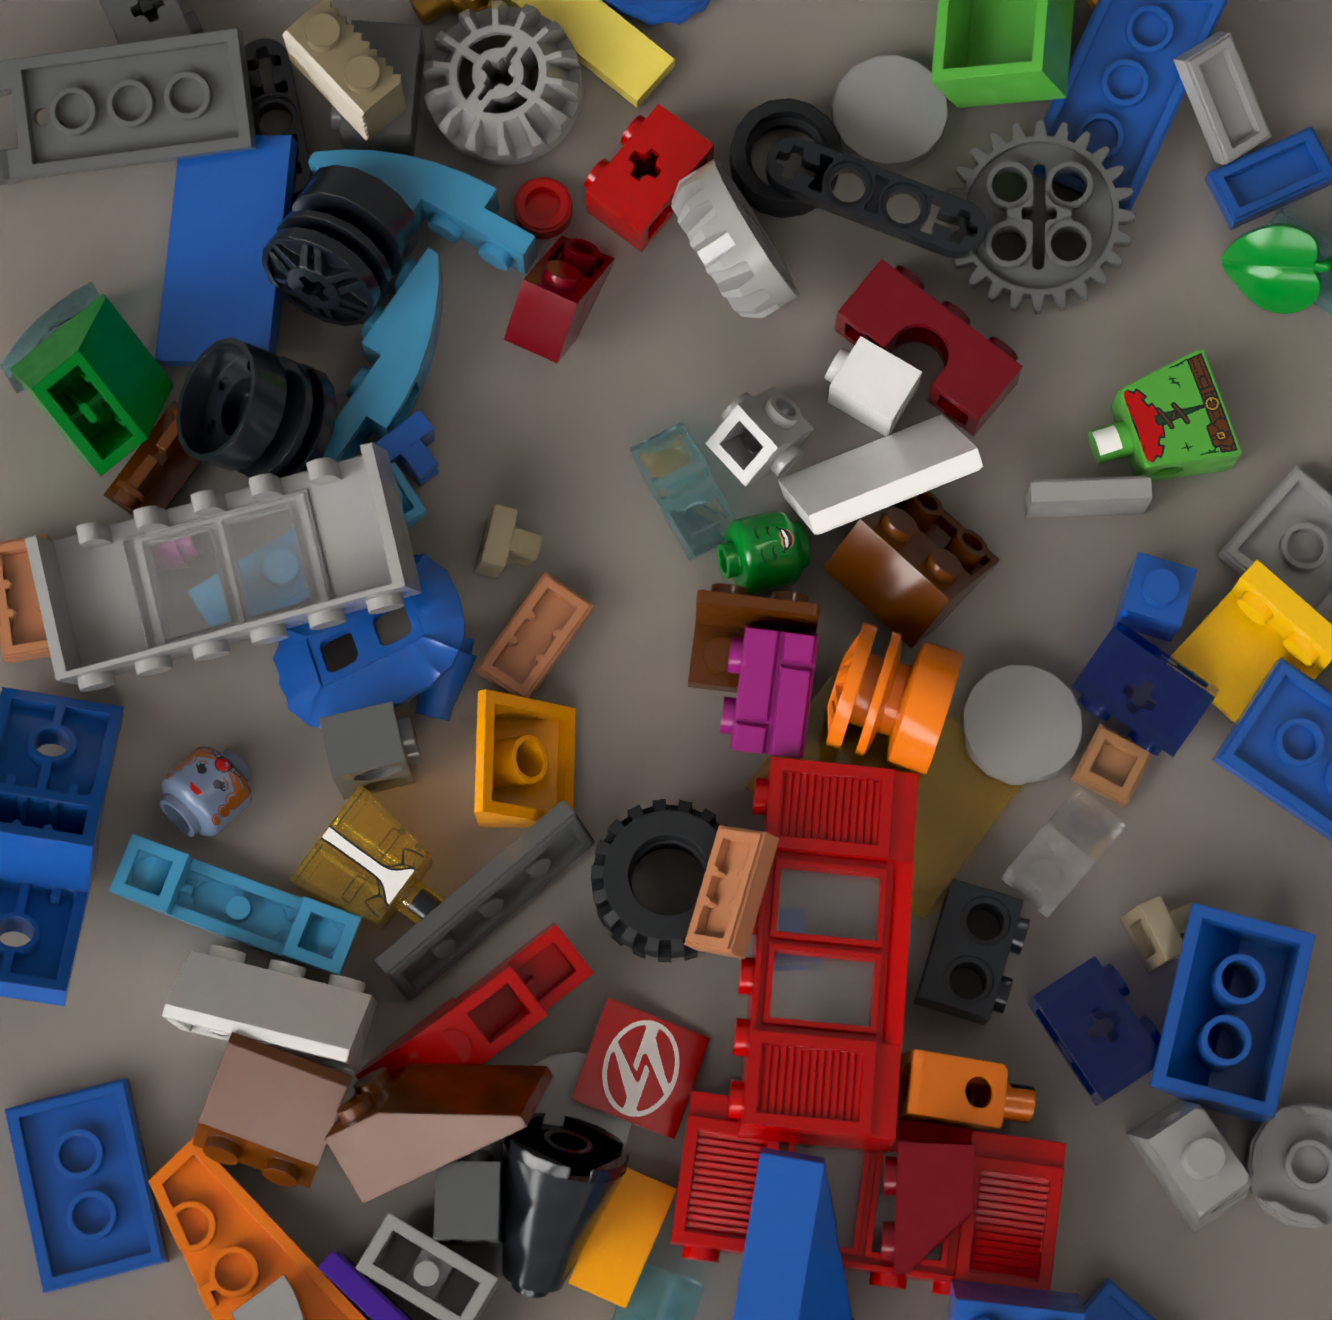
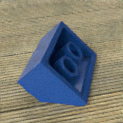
M1192 903L1149 1086L1184 1101L1199 1104L1202 1108L1246 1120L1263 1123L1275 1118L1316 934Z

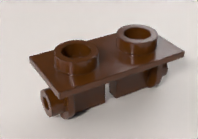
M176 401L172 402L152 429L148 439L139 446L104 493L106 498L132 516H134L133 511L135 509L155 505L167 510L202 463V461L186 454L178 439L176 422L178 403Z

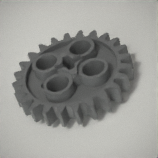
M1043 120L1037 121L1034 135L1028 137L1025 136L1018 122L1013 123L1012 141L1007 143L997 133H990L993 151L987 154L973 146L970 149V154L977 165L975 169L957 166L955 169L957 177L965 184V187L947 188L946 191L948 194L970 201L978 206L985 215L987 223L986 235L979 249L967 258L955 259V267L959 269L974 265L976 269L969 279V285L973 288L988 280L991 283L988 293V301L990 302L995 301L1003 291L1010 293L1011 311L1017 310L1024 297L1031 298L1035 314L1041 313L1044 298L1051 297L1059 311H1065L1066 293L1071 291L1083 303L1088 301V291L1085 283L1090 280L1096 285L1105 288L1108 285V280L1101 269L1102 266L1106 265L1120 269L1123 265V260L1112 250L1113 247H1128L1132 243L1133 238L1130 235L1118 230L1119 226L1133 223L1136 219L1135 212L1119 209V204L1126 202L1133 196L1132 188H1115L1114 183L1124 174V167L1121 165L1105 169L1103 164L1109 155L1110 149L1105 146L1093 154L1087 151L1090 140V133L1087 131L1075 143L1068 141V123L1063 122L1054 137L1047 136ZM1041 165L1045 168V212L1047 215L1055 216L1056 219L1046 221L1044 232V266L1038 270L1032 264L1033 223L1032 220L1022 219V216L1032 214L1034 168ZM1007 174L1017 175L1023 179L1027 190L1017 201H1002L993 192V185L998 178ZM1066 174L1076 175L1084 182L1086 192L1076 201H1062L1056 197L1052 190V184L1057 178ZM958 216L951 225L959 226L960 230L951 233L949 240L960 243L964 236L974 237L975 234L967 230L969 220ZM1010 232L1022 237L1026 244V250L1021 257L1013 261H1005L994 254L992 244L1001 234ZM1062 233H1074L1082 239L1085 244V251L1081 257L1073 261H1064L1055 256L1051 243L1055 237Z

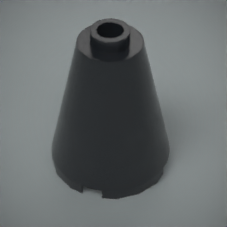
M534 1113L526 1128L503 1138L502 1274L512 1283V1288L524 1296L541 1298L563 1287L627 1170L629 1153L624 1156L621 1155L624 1143L617 1136L602 1127L579 1118L565 1116L563 1126L543 1124L546 1113Z

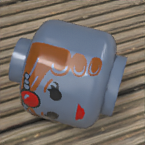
M198 747L162 780L161 789L164 798L160 801V807L168 820L183 834L189 837H193L195 834L214 837L250 805L252 795L247 779L251 776V772L246 763L229 749L220 753L211 747Z

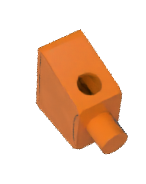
M914 1049L901 1053L897 1119L967 1128L983 1132L1001 1129L1003 1120L1030 1123L1035 1109V1088L1029 1085L1007 1082L1008 1066L1004 1064ZM966 1088H967V1090H968L969 1093H970V1103L968 1102V1100H967V1098H966V1094H965V1089H966Z

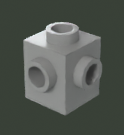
M773 386L753 397L748 392L737 397L724 410L721 416L724 421L705 444L746 487L772 472L777 477H781L791 470L803 457L804 452L799 447L814 428L803 418L795 402L781 394Z

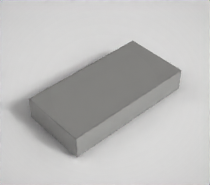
M1218 31L1173 59L1216 164L1227 165L1272 137L1230 32Z
M1148 476L1033 480L1030 482L1024 497L1025 517L1143 514L1153 498L1152 481Z

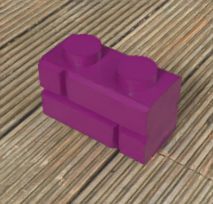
M746 624L744 637L732 636L727 672L739 674L737 698L724 697L720 733L732 735L730 749L804 758L819 633Z

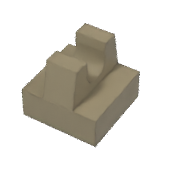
M495 504L486 517L474 573L497 579L505 568L506 563L531 568L533 561L538 559L543 536L515 527L518 509Z
M1159 895L1137 905L1120 918L1147 973L1172 962L1180 956L1183 943L1181 937L1185 934L1193 901L1168 912Z

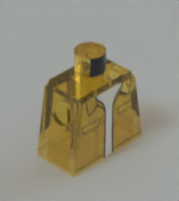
M361 785L357 787L289 878L293 885L302 893L327 905L363 918V923L380 931H383L398 911L417 924L445 900L444 897L421 881L434 863L430 854Z

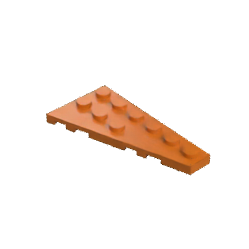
M194 1137L148 1180L179 1250H181L198 1287L197 1291L205 1309L209 1312L212 1320H234L232 1316L233 1311L283 1275L287 1276L295 1289L306 1320H368L221 1163L207 1157L203 1153L202 1148L192 1145Z

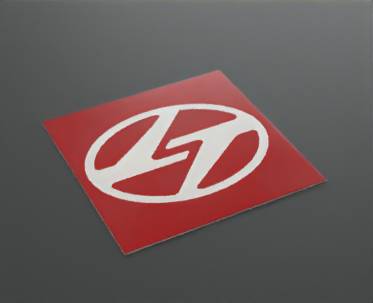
M607 997L571 1099L675 1140L710 1038Z

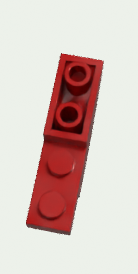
M552 922L456 999L453 997L448 999L354 1073V1075L359 1080L366 1074L381 1067H386L388 1072L391 1073L408 1064L483 1065L548 1015L546 1011L594 973L557 924Z

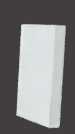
M941 414L780 478L778 482L784 499L814 534L819 535L979 471L983 464L978 448Z

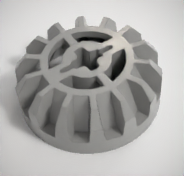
M503 0L491 1V8L476 13L469 8L458 14L459 22L447 33L441 30L434 39L436 49L432 58L424 63L423 74L426 79V94L424 98L435 123L456 149L468 157L483 163L516 165L545 155L555 148L571 131L583 103L584 75L579 57L571 41L556 21L552 22L543 16L536 7L528 4L520 8L508 6ZM490 36H511L504 48H491L484 51L481 55L470 49L480 40ZM463 57L474 63L472 67V80L475 89L467 100L461 92L458 79ZM538 62L539 75L533 92L529 74ZM497 75L504 79L510 75L513 82L508 87L501 83L494 87L492 80Z
M717 159L711 160L678 182L671 201V207L678 217L677 221L687 234L692 249L697 252L705 265L706 272L712 276L723 297H727L735 312H738L741 317L763 319L799 297L794 280L768 233L734 180Z

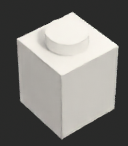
M860 336L851 352L844 348L840 349L826 372L824 379L831 382L827 403L882 435L888 436L916 394L922 371Z

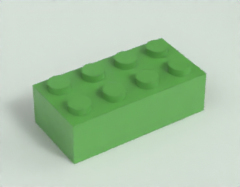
M938 0L931 82L957 108L1067 98L1074 0Z

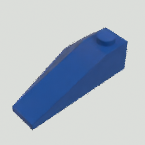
M761 1147L732 1320H854L848 1297L845 1266L842 1264L838 1242L837 1222L825 1158Z

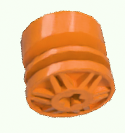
M863 622L860 633L848 650L844 652L827 706L828 737L825 745L840 749L848 723L862 727L855 751L856 755L864 757L877 732L889 736L887 750L888 765L926 776L949 709L964 653L925 641L912 665L900 662L902 633L893 631L885 657L870 653L878 626Z

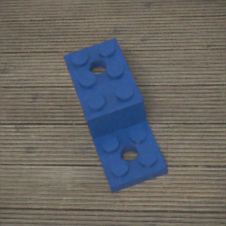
M2 687L0 695V936L7 932H20L28 936L30 941L19 947L7 946L0 941L1 997L59 1006L66 1005L98 859L101 817L122 726L123 706ZM45 744H56L67 751L58 756H47L37 749Z

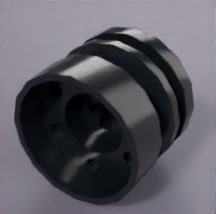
M341 165L321 167L310 177L292 204V212L281 221L277 227V232L263 248L262 265L270 282L284 298L303 312L327 323L342 326L363 324L373 315L379 305V299L390 288L391 278L401 270L418 243L420 228L412 209L396 191L380 179L357 168Z
M233 337L217 340L201 353L188 372L179 396L177 409L178 439L185 453L189 456L229 471L237 470L249 478L267 473L282 478L308 471L306 463L314 459L323 458L334 432L337 411L334 386L326 373L311 366L298 363L284 356L277 357L274 353Z

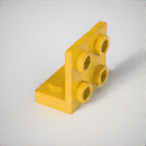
M1257 559L1240 577L1227 596L1170 656L1168 664L1232 722L1236 723L1276 660L1282 658L1313 680L1317 678L1332 661V624Z

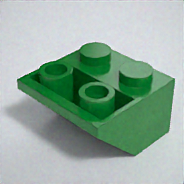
M101 294L9 369L77 455L100 477L148 439L174 386L167 374L104 294Z

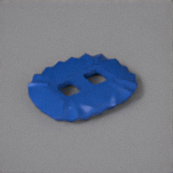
M426 554L414 555L422 593L403 598L404 607L411 624V631L407 636L390 645L384 646L382 644L376 626L379 617L388 612L369 614L367 608L346 613L347 621L334 627L311 630L309 623L287 628L288 638L279 641L273 661L279 673V686L287 698L288 709L307 725L321 728L319 718L390 701L396 707L408 702L417 694L430 689L443 675L453 668L465 642V619L460 597L446 569L439 566ZM311 598L306 599L300 603L311 601ZM347 633H351L358 651L356 661L336 672H330L324 655L325 646L329 642Z

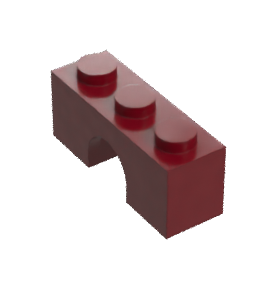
M881 259L838 310L835 331L854 346L860 336L889 353H892L900 345L909 342H919L932 347L941 357L944 369L931 384L927 402L974 437L1017 385L1023 368L1017 362V354L999 338L991 336L987 339L970 326L971 320L958 306L949 301H943L941 304L923 290L924 284L912 271L900 265L893 268Z

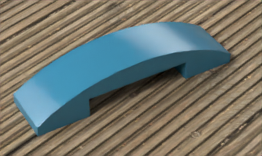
M132 834L109 889L115 895L195 927L269 954L339 976L342 974L363 920L360 916L305 896L301 898L196 860L187 853Z

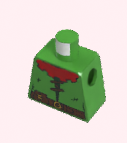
M1204 349L1196 350L1117 391L1111 404L1115 422L1088 430L1089 445L1097 464L1128 456L1135 476H1148V478H1151V481L1224 472L1232 469L1242 454Z

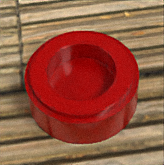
M537 177L525 182L518 189L514 198V214L518 226L534 235L536 239H551L563 233L569 226L573 214L572 199L567 188L559 181L549 177Z

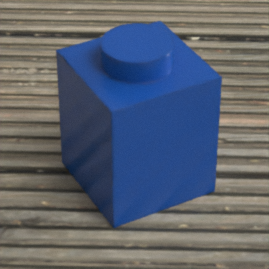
M1138 552L1128 570L1113 625L1171 642L1182 625L1197 569Z

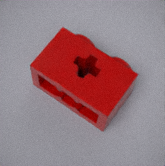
M659 103L647 118L639 115L630 123L620 141L623 145L610 162L605 158L600 160L591 170L584 183V187L587 188L585 191L587 212L641 253L675 213L671 207V201L678 182L714 159V144ZM651 169L656 172V178L647 175ZM635 172L644 176L638 181L635 179Z

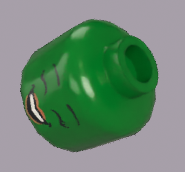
M775 510L738 518L730 522L725 534V543L717 545V561L721 574L725 579L733 578L736 585L745 587L748 590L747 595H753L796 584L801 577L803 568L809 566L810 547L802 524L798 521L792 522L788 515L782 511Z

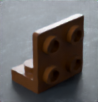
M727 583L711 585V591L698 590L688 687L737 693L739 674L727 672L732 636L744 637L746 624L817 632L821 605L809 603L807 595L793 591H775L772 593V598L747 595L748 590L745 587Z

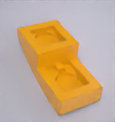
M627 1167L624 1176L583 1248L568 1283L626 1309L677 1188Z

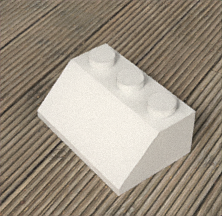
M211 945L208 954L191 950L165 1003L162 1017L177 1028L224 1041H229L231 1033L235 1032L320 1065L353 1073L360 1069L377 1001L372 995L364 993L366 983L330 974L328 984L305 979L306 968L271 959L268 969L245 964L246 953L218 945Z

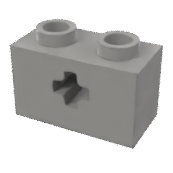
M390 1213L385 1217L355 1268L439 1320H479L502 1281Z

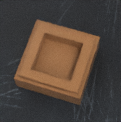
M1099 724L1071 780L1125 808L1154 751Z

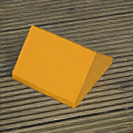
M488 689L478 691L474 813L479 827L530 828L562 800L574 810L576 708Z

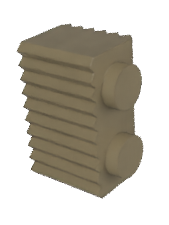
M320 0L282 34L285 46L287 47L286 50L290 56L289 60L366 141L376 136L407 109L402 75L395 74L394 66H387L386 58L379 57L378 49H371L370 41H364L362 33L355 31L354 24H348L346 16H340L339 9L332 7L331 0Z

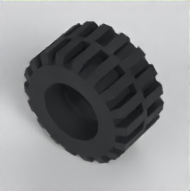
M666 799L652 800V807L641 809L640 805H637L627 810L628 816L621 822L616 819L607 828L608 834L604 841L599 840L595 850L594 865H591L593 900L603 926L609 929L612 938L621 947L625 944L632 949L634 955L644 959L648 955L657 957L658 962L671 963V958L684 957L686 961L696 958L698 952H700L684 945L695 906L675 915H662L652 912L642 906L635 897L632 889V875L635 866L643 857L653 851L667 848L678 849L693 856L701 864L705 874L720 824L716 821V814L704 808L703 812L697 811L692 808V802L679 800L678 805H666Z

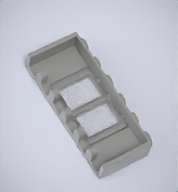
M370 442L360 445L362 456L340 462L329 457L314 459L306 463L308 471L282 478L270 473L256 475L248 479L250 487L225 494L215 490L195 492L190 495L192 503L167 510L155 505L141 507L133 511L134 519L113 525H107L99 521L83 523L76 526L77 535L55 541L37 535L25 538L56 681L79 685L81 692L99 690L115 685V676L136 670L137 676H149L173 669L172 659L193 654L195 661L210 660L231 653L229 647L231 643L251 638L252 645L270 644L288 638L287 628L309 623L311 630L325 629L345 623L347 621L346 613L367 608L369 614H379L404 607L403 598L421 594L422 589L388 451Z

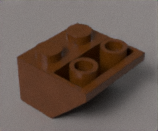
M926 491L860 518L822 568L890 630L902 633V640L912 649L933 632L992 571L1000 559L988 549L981 536L972 530L964 528L943 509L940 500L934 494Z

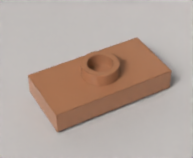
M47 534L37 535L51 540ZM28 537L0 542V642L2 657L6 664L51 657L25 543V538Z
M544 572L475 668L476 673L507 694L531 699L595 611V605L547 572Z
M719 825L684 945L701 952L745 959L779 838L763 831Z

